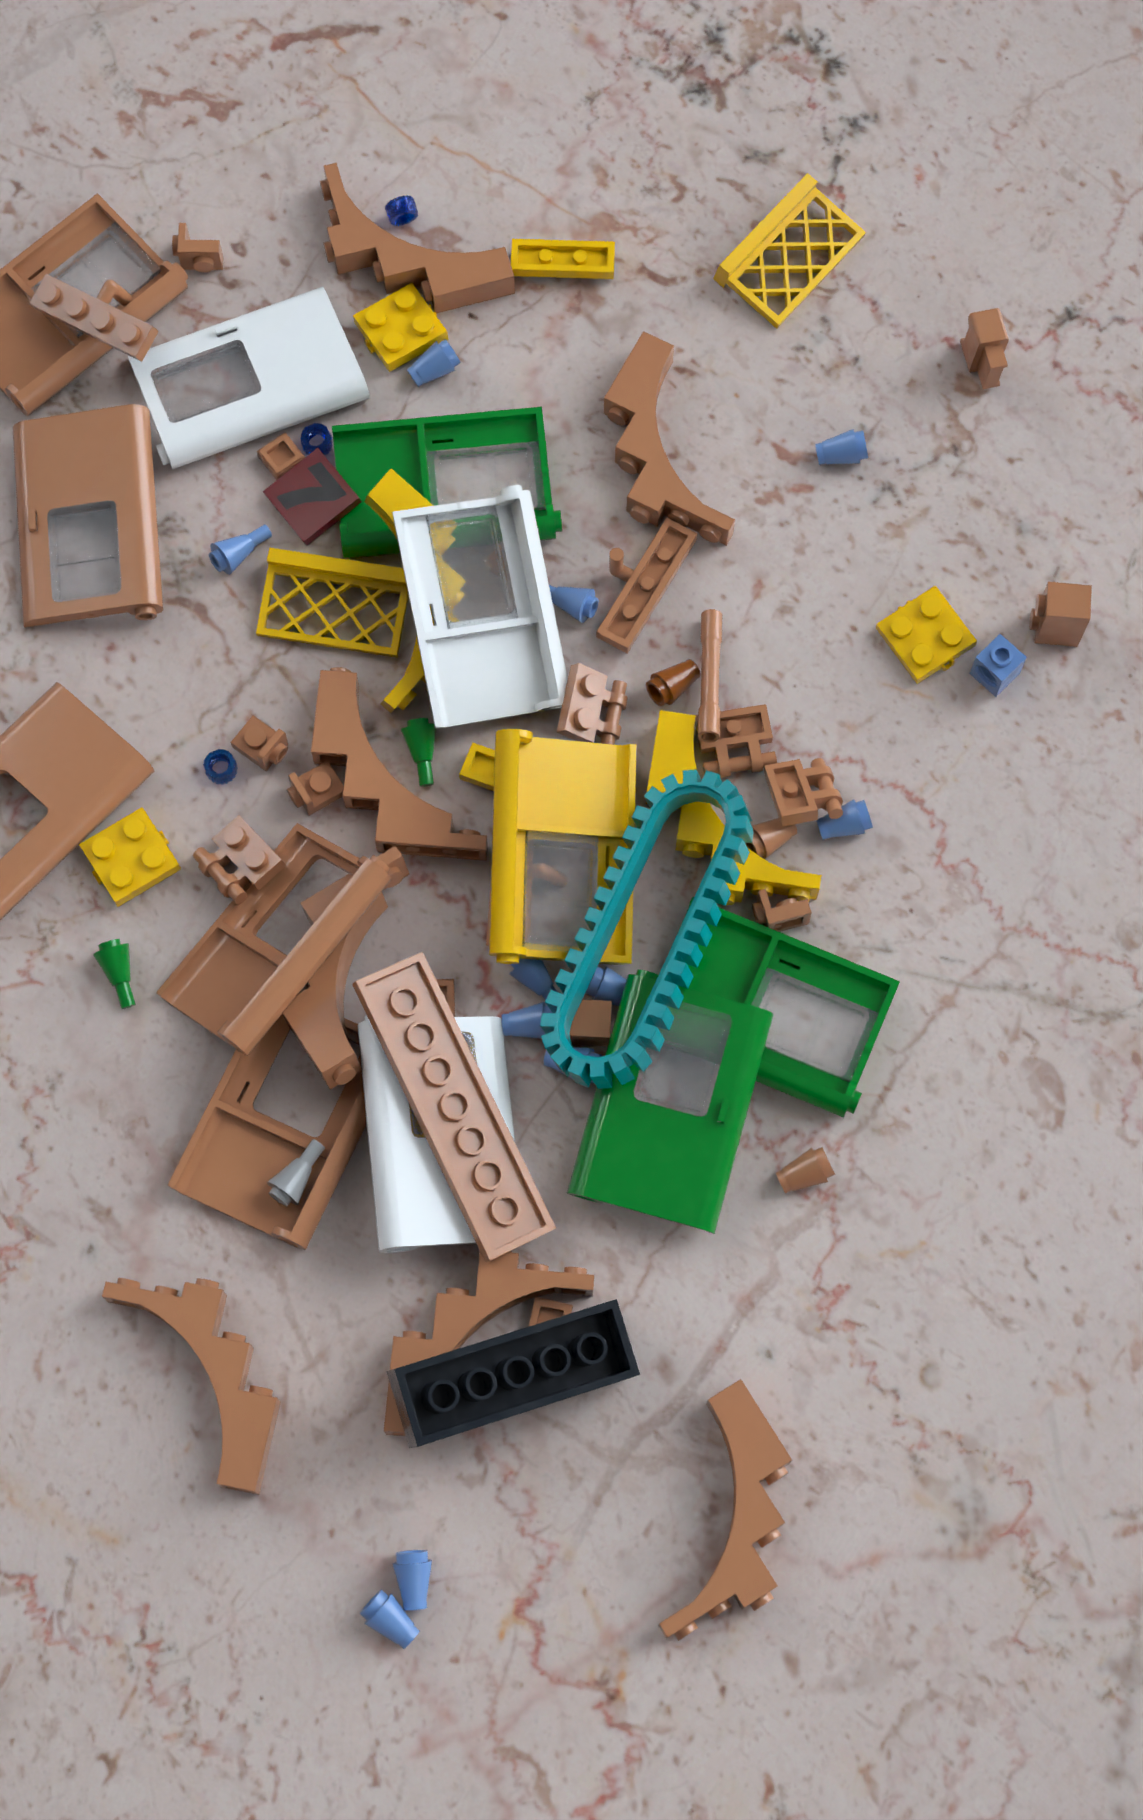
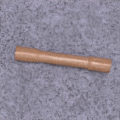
M708 609L701 613L700 641L702 644L701 700L698 709V739L707 743L715 742L720 738L719 669L723 615L715 609Z

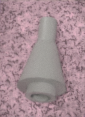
M313 1139L299 1158H296L267 1182L272 1188L269 1195L286 1207L290 1202L298 1205L312 1171L311 1167L325 1147Z

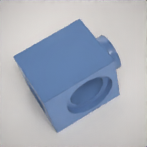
M999 634L975 657L969 674L997 697L1020 674L1027 657L1004 636Z

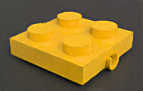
M413 283L353 315L355 325L366 339L365 344L371 354L373 352L377 354L389 372L423 354L435 341L439 344L444 339H449L447 330L437 318V313L432 311L431 305L426 303Z
M936 585L912 601L908 600L906 605L903 607L899 606L897 611L876 624L877 631L916 684L940 669L943 671L948 670L954 665L956 658L977 644L975 637Z
M143 807L79 844L94 869L92 871L93 876L99 885L103 884L117 907L181 870L179 863L167 846L169 841L164 836L162 830L158 832Z

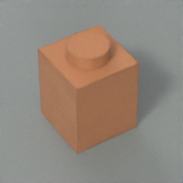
M582 999L570 1029L571 1045L608 1047L612 1001Z

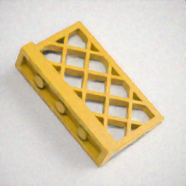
M809 173L795 185L724 259L713 278L723 288L727 284L776 329L866 234L860 226L816 188L818 181ZM815 201L825 210V219L808 220L807 207ZM801 214L802 220H796ZM788 227H802L804 242H786L785 230ZM809 227H826L827 242H810ZM832 227H844L853 237L848 242H833ZM780 237V242L774 243ZM766 250H781L782 265L764 266L763 253ZM787 250H804L805 265H788ZM810 250H828L829 262L827 265H812ZM834 250H840L836 255H834ZM758 260V266H752ZM744 273H759L760 289H748L738 279ZM765 273H782L784 288L766 289ZM789 273H806L807 286L805 288H790ZM812 273H818V274L813 278ZM766 296H784L785 309L777 315L767 306ZM790 296H796L791 302Z
M269 547L267 556L268 569L256 629L257 636L398 658L409 596L403 568ZM275 575L291 577L297 587L280 599L273 590ZM297 578L306 579V581L300 584ZM316 581L325 582L332 593L315 604L305 589ZM332 584H338L342 586L338 589H335ZM351 587L361 588L367 599L350 610L340 595ZM367 589L376 590L377 592L370 595ZM386 592L400 594L398 607L387 615L384 614L375 601ZM299 593H302L312 607L294 619L284 604ZM273 595L276 602L270 606L271 597ZM337 598L347 613L329 624L319 609ZM372 603L382 618L365 630L354 615ZM279 607L283 609L291 622L279 630L266 628L268 615ZM316 612L326 627L315 635L305 634L298 624ZM396 616L394 627L389 620ZM351 618L361 633L350 641L341 640L334 629ZM386 623L393 632L391 647L375 645L369 635ZM296 627L299 633L289 632V630ZM330 632L335 639L324 636ZM366 638V640L369 642V644L359 643V642H360L362 639Z

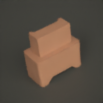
M994 308L970 313L968 316V331L965 338L960 339L968 370L970 373L978 372L983 389L1000 386L999 379L1003 368L1008 366L1004 351L1009 341L1000 309Z

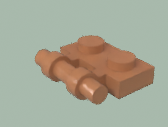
M581 663L571 665L557 733L575 741L594 743L595 735L601 737L600 743L615 745V740H619L622 729L619 725L621 711L626 709L628 697L625 695L627 683L614 680L610 692L605 689L607 675ZM602 705L607 707L605 722L599 719Z
M766 704L720 711V738L711 743L702 742L698 739L701 754L715 752L716 755L715 761L703 762L704 774L707 770L717 773L721 778L730 777L732 772L751 770L752 773L762 772L764 765L777 763L775 751L761 753L760 749L761 744L772 743L773 740ZM696 715V719H695V727H696V732H697V738H698V715ZM747 747V756L729 758L727 750Z
M822 758L814 759L811 762V768L803 769L800 759L764 765L765 779L782 827L818 820V809L820 808L827 811L831 819H838L843 815L841 794L839 790L834 788V775L831 768L826 766ZM814 785L819 790L811 792L810 786Z
M240 815L212 838L213 842L219 847L215 853H209L204 847L198 848L193 853V858L199 863V870L206 877H212L218 884L217 888L223 896L231 898L236 904L246 900L247 893L242 888L250 881L260 890L286 867L282 859ZM232 861L238 870L233 874H228L224 867Z

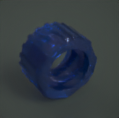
M399 196L390 200L385 205L389 221L394 226L410 223L418 217L417 206L414 198L411 196Z
M313 423L302 430L300 440L306 455H309L316 448H319L324 456L329 454L333 447V440L327 426ZM316 435L324 438L320 445L313 446L309 443Z
M218 749L209 752L204 759L205 773L213 783L228 784L229 781H233L232 779L236 777L237 762L228 750ZM221 761L228 762V769L225 772L218 774L213 770L215 763Z

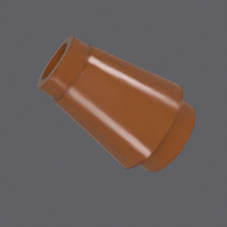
M688 659L685 662L653 673L650 680L646 682V690L650 698L658 706L672 705L700 678V670L694 661Z

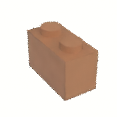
M1059 582L1047 583L1043 594L1037 595L1035 609L1032 608L1030 613L1029 629L1035 630V643L1078 647L1091 618L1092 585Z

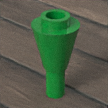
M428 718L408 720L407 727L402 728L401 732L413 761L417 764L420 787L434 785L431 762L433 761L436 735L434 723H429Z
M113 939L99 944L100 951L94 953L93 956L111 985L115 987L121 1009L135 1006L136 1003L129 984L131 981L129 943L121 944L120 939Z

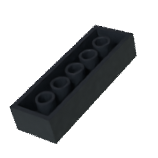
M617 1299L386 1371L409 1448L426 1445L640 1375Z

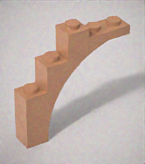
M337 162L323 166L325 180L320 181L324 201L331 200L333 209L328 210L332 225L327 227L329 241L323 242L327 261L328 263L335 262L338 275L372 266L376 282L383 281L386 294L396 292L410 283H413L415 287L421 286L425 301H432L436 313L515 294L514 274L505 247L481 252H444L427 249L397 238L377 226L352 202L344 190Z
M643 331L604 397V414L617 425H627L615 447V463L629 474H640L627 495L626 512L630 513L631 517L640 523L647 524L649 522L657 527L663 516H666L684 527L687 526L699 532L709 542H720L727 546L733 536L735 519L704 505L680 480L663 449L657 426L656 406L662 383L673 363L674 345Z
M512 1250L486 1263L480 1252L476 1296H469V1290L462 1288H446V1294L437 1293L432 1339H426V1333L418 1331H403V1337L393 1336L390 1370L461 1348L468 1338L492 1318L517 1304L535 1298V1296L540 1297L553 1293L593 1296L594 1275L587 1274V1269L581 1267H564V1272L548 1271L549 1266L535 1263L526 1264L525 1269H518L519 1253H512ZM389 1382L384 1432L386 1435L406 1437Z
M118 1278L117 1284L105 1282L102 1297L108 1303L148 1311L176 1330L194 1350L209 1375L221 1415L222 1456L216 1484L223 1488L259 1495L281 1402L277 1397H272L273 1390L250 1385L249 1392L244 1391L254 1348L250 1343L245 1342L246 1336L224 1331L222 1337H217L227 1294L223 1289H218V1282L197 1278L196 1284L185 1282L181 1297L177 1296L178 1290L165 1286H155L154 1291L140 1289V1282L126 1278Z
M741 1379L708 1399L706 1403L720 1428L732 1467L734 1485L733 1514L726 1545L715 1571L694 1601L658 1624L666 1639L673 1634L678 1641L698 1628L694 1621L707 1612L711 1619L715 1618L732 1606L728 1600L732 1596H734L741 1609L750 1605L756 1611L774 1599L770 1591L778 1586L753 1547V1544L758 1542L760 1547L763 1548L781 1536L778 1528L785 1521L760 1482L766 1480L767 1484L771 1485L787 1475L788 1471L785 1466L790 1464L792 1459Z

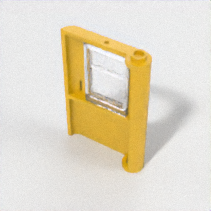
M501 729L495 732L489 955L496 957V963L518 964L519 959L564 961L570 948L582 952L574 939L580 927L591 931L584 920L589 907L600 910L593 898L599 886L609 889L603 877L608 866L619 869L613 856L618 846L628 848L622 837L628 825L635 827L632 815L635 811L637 744L612 745L533 737L531 731L522 729ZM633 892L599 964H632Z

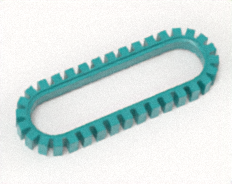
M697 769L683 771L682 784H678L674 774H671L661 779L666 789L664 793L652 786L644 795L650 809L637 805L632 815L637 828L628 825L622 837L628 848L618 846L613 856L619 869L608 866L603 879L609 889L599 886L593 898L600 910L589 907L584 920L591 931L580 927L574 939L582 952L570 948L564 960L572 973L560 969L555 983L562 993L550 990L545 1003L552 1013H542L540 1027L545 1032V1035H542L541 1038L545 1049L556 1066L567 1077L571 1076L575 1083L589 1087L591 1081H593L598 1089L612 1088V1074H615L623 1085L635 1079L630 1069L631 1065L634 1064L644 1072L653 1062L646 1052V1048L660 1052L665 1038L658 1027L670 1030L675 1018L668 1006L679 1010L684 996L678 986L689 988L694 976L688 965L698 968L703 957L697 944L705 947L708 946L712 933L707 924L717 926L722 913L716 903L726 906L731 895L726 883L736 884L740 871L735 862L745 864L750 853L745 843H752L753 827L750 823L752 818L742 795L739 794L737 787L728 779L722 782L720 775L706 770L703 779H701ZM704 802L718 807L725 814L726 819L722 838L631 1036L624 1046L612 1054L601 1057L581 1054L573 1049L571 1045L570 1029L573 1018L664 823L672 812L685 804Z

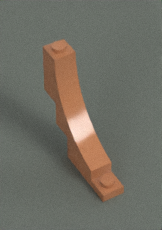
M334 667L330 671L320 670L311 747L314 764L320 765L328 760L332 766L346 767L343 799L346 808L378 810L375 835L377 852L384 853L396 846L401 854L487 861V835H481L480 832L471 829H463L459 833H453L451 813L436 808L415 796L403 787L377 758L368 742L360 720L357 673L342 667Z
M396 846L377 856L390 867L387 874L391 877V881L384 890L396 886L403 878L409 875L404 858ZM347 874L300 903L311 926L350 880L352 875ZM382 892L306 984L308 988L299 993L282 1013L287 1025L330 1090L337 1085L348 1083L358 1072L362 1071L356 1054L350 1045L345 1026V985L353 958L364 936L374 922L388 908Z

